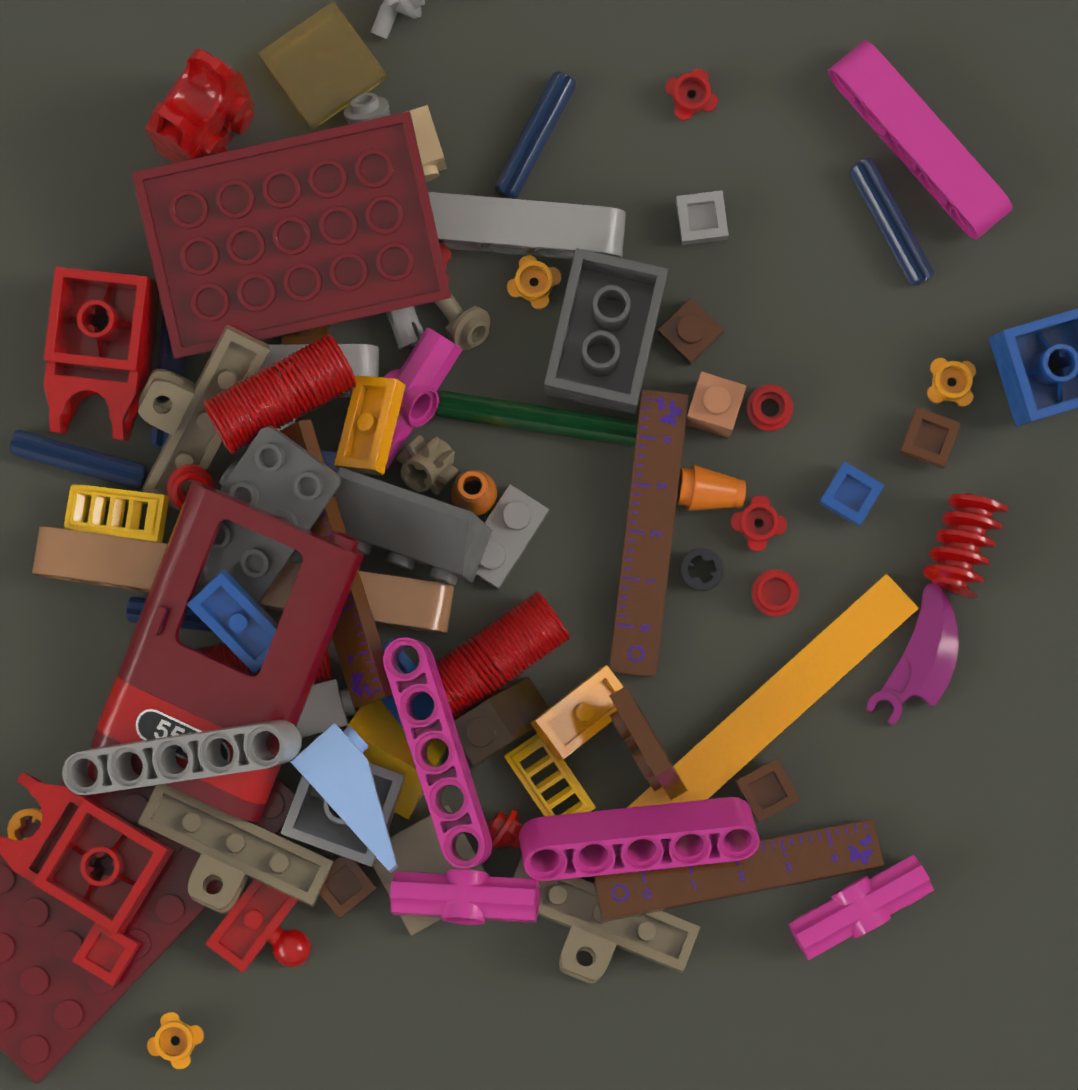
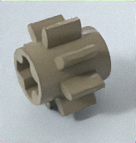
M419 434L397 456V460L403 464L401 467V478L408 487L418 493L427 491L430 488L437 495L459 471L456 467L452 466L455 452L439 437L430 438L425 442L424 438Z

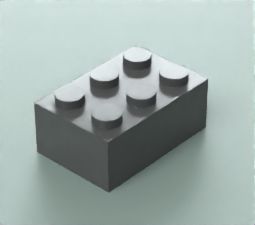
M576 248L544 382L545 395L633 415L636 414L666 284L667 268Z

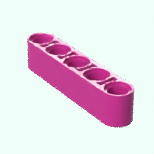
M863 40L828 69V75L839 92L970 238L978 240L1013 210L1011 201L1000 186L872 43Z
M407 637L397 638L390 642L385 649L383 655L384 668L445 859L454 867L463 869L479 866L491 854L492 839L431 649L421 641ZM407 647H413L419 654V665L415 671L405 674L398 665L399 654ZM421 693H428L434 701L433 713L425 720L418 719L412 708L414 699ZM436 739L443 740L449 748L448 759L439 767L434 766L427 758L428 746ZM451 785L458 787L464 797L462 807L455 813L448 812L442 805L441 800L443 791ZM464 832L473 834L478 841V852L470 860L462 858L456 850L457 839Z
M736 797L538 817L526 822L519 833L525 871L531 878L538 881L740 861L752 856L760 844L750 805L745 800Z

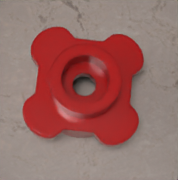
M694 69L692 72L685 73L679 78L672 77L666 83L665 91L673 98L676 106L674 114L679 120L688 121L695 113L701 111L712 112L717 107L718 97L711 93L708 81L709 75L703 69ZM694 91L696 97L691 99L687 96V93Z
M763 495L753 497L751 505L743 512L734 513L730 522L732 529L740 531L748 540L749 549L755 552L763 551L767 546L768 540L774 535L783 534L787 529L786 519L783 516L777 515L774 508L770 506V500ZM755 520H762L763 526L757 528L754 525Z

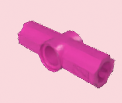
M428 327L402 368L392 370L384 376V378L398 379L406 385L386 464L387 469L412 429L423 426L435 414L439 402L436 391L463 350Z
M913 854L871 878L865 876L840 889L830 896L831 900L798 916L788 923V926L806 959L810 960L850 937H853V939L858 938L881 926L891 919V914L915 903L934 891L925 869Z
M450 869L446 871V874L394 872L390 889L391 913L402 916L442 918L445 922L462 925L485 924V920L537 923L540 909V882L535 879L489 877V874L468 869Z

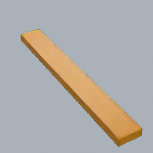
M885 574L674 765L688 791L671 800L663 787L654 791L650 786L627 808L709 799L919 608L891 577Z

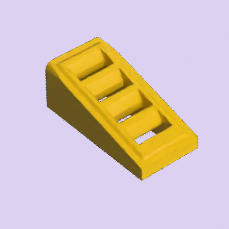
M72 484L69 491L64 528L67 530L162 543L169 497L162 494ZM107 501H110L107 523L103 525ZM127 502L129 503L125 528H123L122 524L124 518L125 505ZM143 504H148L144 530H139Z
M538 733L504 756L544 817L554 816L555 814L551 809L573 794L576 795L580 802L561 815L592 812L596 809V806L564 759L558 761ZM543 747L548 755L524 770L519 762ZM551 763H554L558 771L535 786L530 778ZM564 778L569 786L545 801L541 793Z

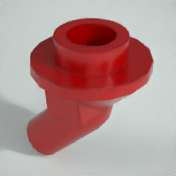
M512 808L507 814L499 810L488 824L492 839V849L507 848L509 846L521 849L519 833L523 825L519 823L518 811L515 808Z

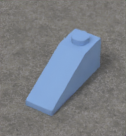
M333 723L293 759L291 763L385 868L392 873L398 868L371 766L368 759L363 755V752L369 746L351 726L342 731Z

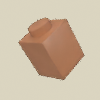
M701 371L686 418V426L729 439L747 385Z

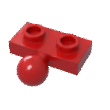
M256 880L251 882L205 943V945L242 973H244L266 942L273 946V954L276 960L286 967L302 965L307 961L311 953V943L305 933L297 929L283 930L279 927L298 900Z

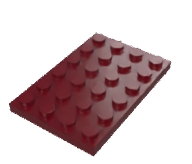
M410 111L131 173L174 359L213 351L226 325L232 326L258 340L452 298Z

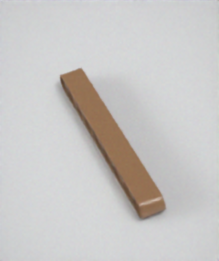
M39 527L32 574L58 580L149 592L167 544L60 528ZM288 561L259 603L263 609L284 611L302 563ZM359 571L375 625L440 634L448 633L454 586L433 581Z

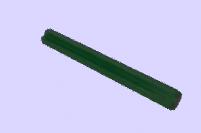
M443 390L438 392L439 402L435 411V415L438 417L635 447L637 420Z

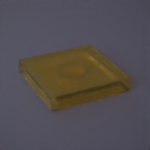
M334 1L258 53L261 61L311 130H314L350 105V101L354 97L367 93L387 79L385 71Z

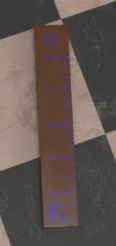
M644 389L641 392L609 666L612 672L656 677L689 399L688 394Z
M311 419L298 421L280 430V432L324 463ZM335 495L310 529L311 532L330 537L333 530L347 534ZM358 571L332 636L354 708L362 707L393 695L384 668V650Z
M870 819L761 840L757 851L749 858L740 861L593 876L601 919L602 922L879 869L884 866L874 820Z

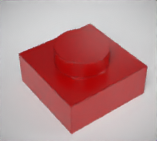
M95 922L72 962L111 986H116L141 943L124 933L114 934Z

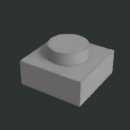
M723 190L676 196L675 201L681 245L728 240L729 234Z

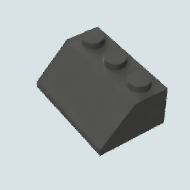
M342 467L339 468L337 474L341 478V485L335 493V498L347 535L359 540L358 549L367 556H370L372 549L387 553V562L413 571L415 564L430 568V577L456 586L458 579L473 583L493 531L473 512Z

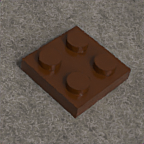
M625 686L609 695L617 709L609 714L630 750L633 752L638 748L640 749L632 756L653 790L657 791L663 787L671 800L688 791L627 687Z

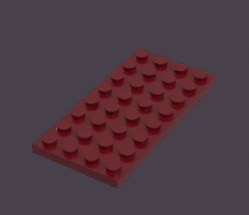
M89 760L87 773L96 782L98 770L96 765ZM134 770L136 774L141 775V772ZM277 777L260 820L248 822L277 835L284 826L295 793ZM64 781L59 785V786L67 787V786L65 785ZM156 785L85 795L174 849L124 934L138 941L141 945L116 986H111L72 962L95 922L14 872L0 854V1049L36 1084L40 1083L207 908L193 901L188 893L189 878L200 854L146 830L137 824ZM29 816L25 820L26 826L19 829L21 838L33 836L39 829L41 822H31L33 817ZM110 855L107 858L97 857L94 866L100 868L96 873L100 879L104 875H112L114 871V866L111 865L113 859ZM217 880L210 882L206 889L207 893H219L223 883Z

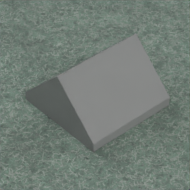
M370 763L387 828L389 829L405 775ZM302 775L281 834L372 867L376 856Z

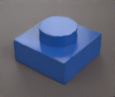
M844 461L819 501V504L855 526L860 527L885 485Z

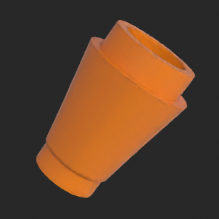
M694 464L690 468H680L676 505L685 506L686 511L743 507L746 496L745 480L736 479L735 477Z
M467 470L456 477L451 486V500L454 506L471 511L476 516L488 512L494 506L497 499V486L490 475L481 470ZM476 481L481 483L482 488L475 495H470L464 490L467 482L469 484H474Z

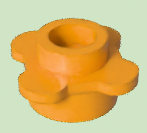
M527 255L520 259L519 269L516 272L515 278L507 283V291L511 297H522L531 302L534 309L541 310L549 305L548 296L552 288L560 284L561 273L556 267L549 268L544 263L537 261L534 256ZM535 278L539 283L537 286H531L530 280Z
M944 358L935 359L930 365L933 379L932 386L927 390L929 400L935 404H939L942 401L955 402L959 407L969 405L974 398L970 388L973 377L976 375L975 366L969 361L961 363L958 361L947 362ZM949 378L955 379L956 385L949 386L947 380Z
M166 1013L160 1019L161 1027L156 1032L155 1037L148 1040L147 1049L152 1056L160 1055L163 1059L171 1061L175 1069H184L191 1063L190 1054L195 1045L202 1043L204 1032L198 1025L190 1026L181 1021L177 1013ZM173 1036H178L180 1038V1043L178 1045H173L171 1043V1039Z

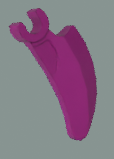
M932 583L924 588L919 617L906 650L882 690L872 695L867 702L866 712L869 714L873 712L875 706L880 702H887L892 706L893 714L887 722L891 727L899 721L902 715V705L910 698H919L930 707H935L947 689L954 672L959 647L958 627L950 602L939 586Z

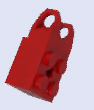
M194 49L186 61V68L164 100L157 103L151 112V119L145 126V130L157 152L174 163L229 151L226 148L235 134L243 135L255 116V112L252 111L254 103L242 73L217 57L212 56L204 49Z
M55 267L44 352L46 368L43 384L50 409V432L67 434L70 423L75 417L78 406L82 401L92 395H101L109 407L113 439L129 442L134 422L139 414V396L150 376L159 303V291L156 281L147 276ZM106 312V315L109 316V323L102 330L97 328L96 323L98 318L105 319Z
M22 772L17 782L26 787L30 794L39 802L42 809V822L34 835L24 840H12L0 834V854L14 872L31 881L38 888L112 933H124L174 849L87 796L77 795L70 791L68 787L46 784L29 773ZM110 855L113 859L111 865L114 866V871L112 875H104L100 879L96 875L100 868L94 866L97 857L107 858Z

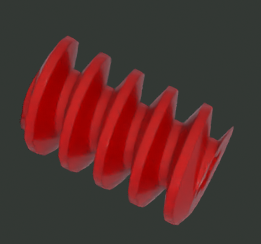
M973 493L953 494L948 499V505L954 511L946 512L942 516V523L949 529H941L935 535L936 540L943 547H933L930 549L929 557L936 564L924 566L923 575L933 584L948 592L964 597L977 598L978 596L968 589L967 585L968 583H983L984 578L974 571L973 568L975 565L989 566L990 560L980 553V549L996 547L997 543L988 537L986 532L987 530H1002L1003 525L992 516L993 513H1008L1009 507L982 495Z

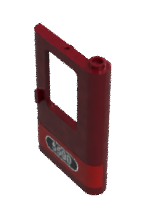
M195 479L192 480L119 672L116 675L97 724V729L90 744L91 747L97 748L272 720H286L297 727L365 555L363 551L357 548L359 540L334 530L331 532L330 537L320 536ZM224 520H230L295 549L301 553L303 558L301 568L260 672L256 676H251L184 645L178 636L188 610L187 603L193 597L219 527ZM168 608H169V612H168V615H167L166 620H165V622H164V625H163V627H162L161 633H159V631H160V629H161V626H162V624H163V621H164V619H165L166 613H167ZM269 732L266 737V746L271 754L277 756L280 750V743L278 738ZM223 739L220 748L221 754L226 761L231 762L234 755L233 747L227 740ZM178 746L176 750L177 763L186 769L188 764L187 753L182 747ZM133 753L131 766L134 770L142 772V761L137 754ZM282 764L267 769L166 783V785L229 815L255 822L259 821Z

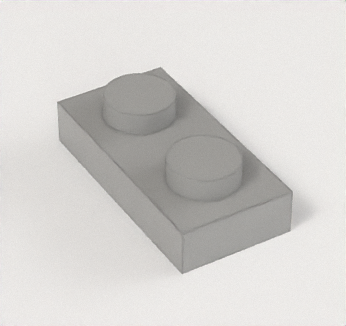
M510 484L485 522L493 531L476 576L499 590L549 513V509Z

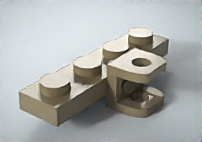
M226 325L196 384L169 370L155 369L152 371L139 396L140 405L138 412L147 423L169 433V436L142 486V492L168 496V478L176 468L185 464H196L204 467L206 470L208 469L222 440L212 424L203 402L208 400V397L212 398V395L216 396L221 390L225 391V388L233 387V384H237L238 381L246 380V377L250 378V375H254L255 372L258 373L270 351L268 344L232 326ZM158 396H167L170 399L162 402L156 398ZM187 480L182 484L184 491L188 492L192 480ZM169 499L168 505L181 511V509L176 507Z
M166 784L156 785L137 823L146 830L200 854L189 878L188 893L193 901L220 914H225L234 907L248 877L313 907L334 864L330 859L246 820L229 815ZM217 880L223 883L219 893H207L206 889L210 882Z
M521 857L513 878L533 879L526 873L523 858ZM581 878L539 881L540 909L538 915L570 928L559 958V969L563 974L588 984L596 983L606 971L615 947L680 973L684 972L700 926L663 911L602 922L594 883ZM581 951L588 952L592 956V964L590 966L580 965L576 959V954Z

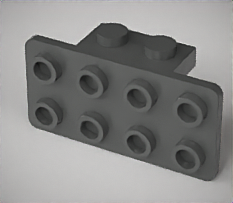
M267 426L259 431L240 461L235 460L227 468L219 483L222 485L220 491L310 531L339 489L341 478L335 471L273 426ZM224 520L219 527L193 597L221 570L225 569L259 604L296 550L230 520Z

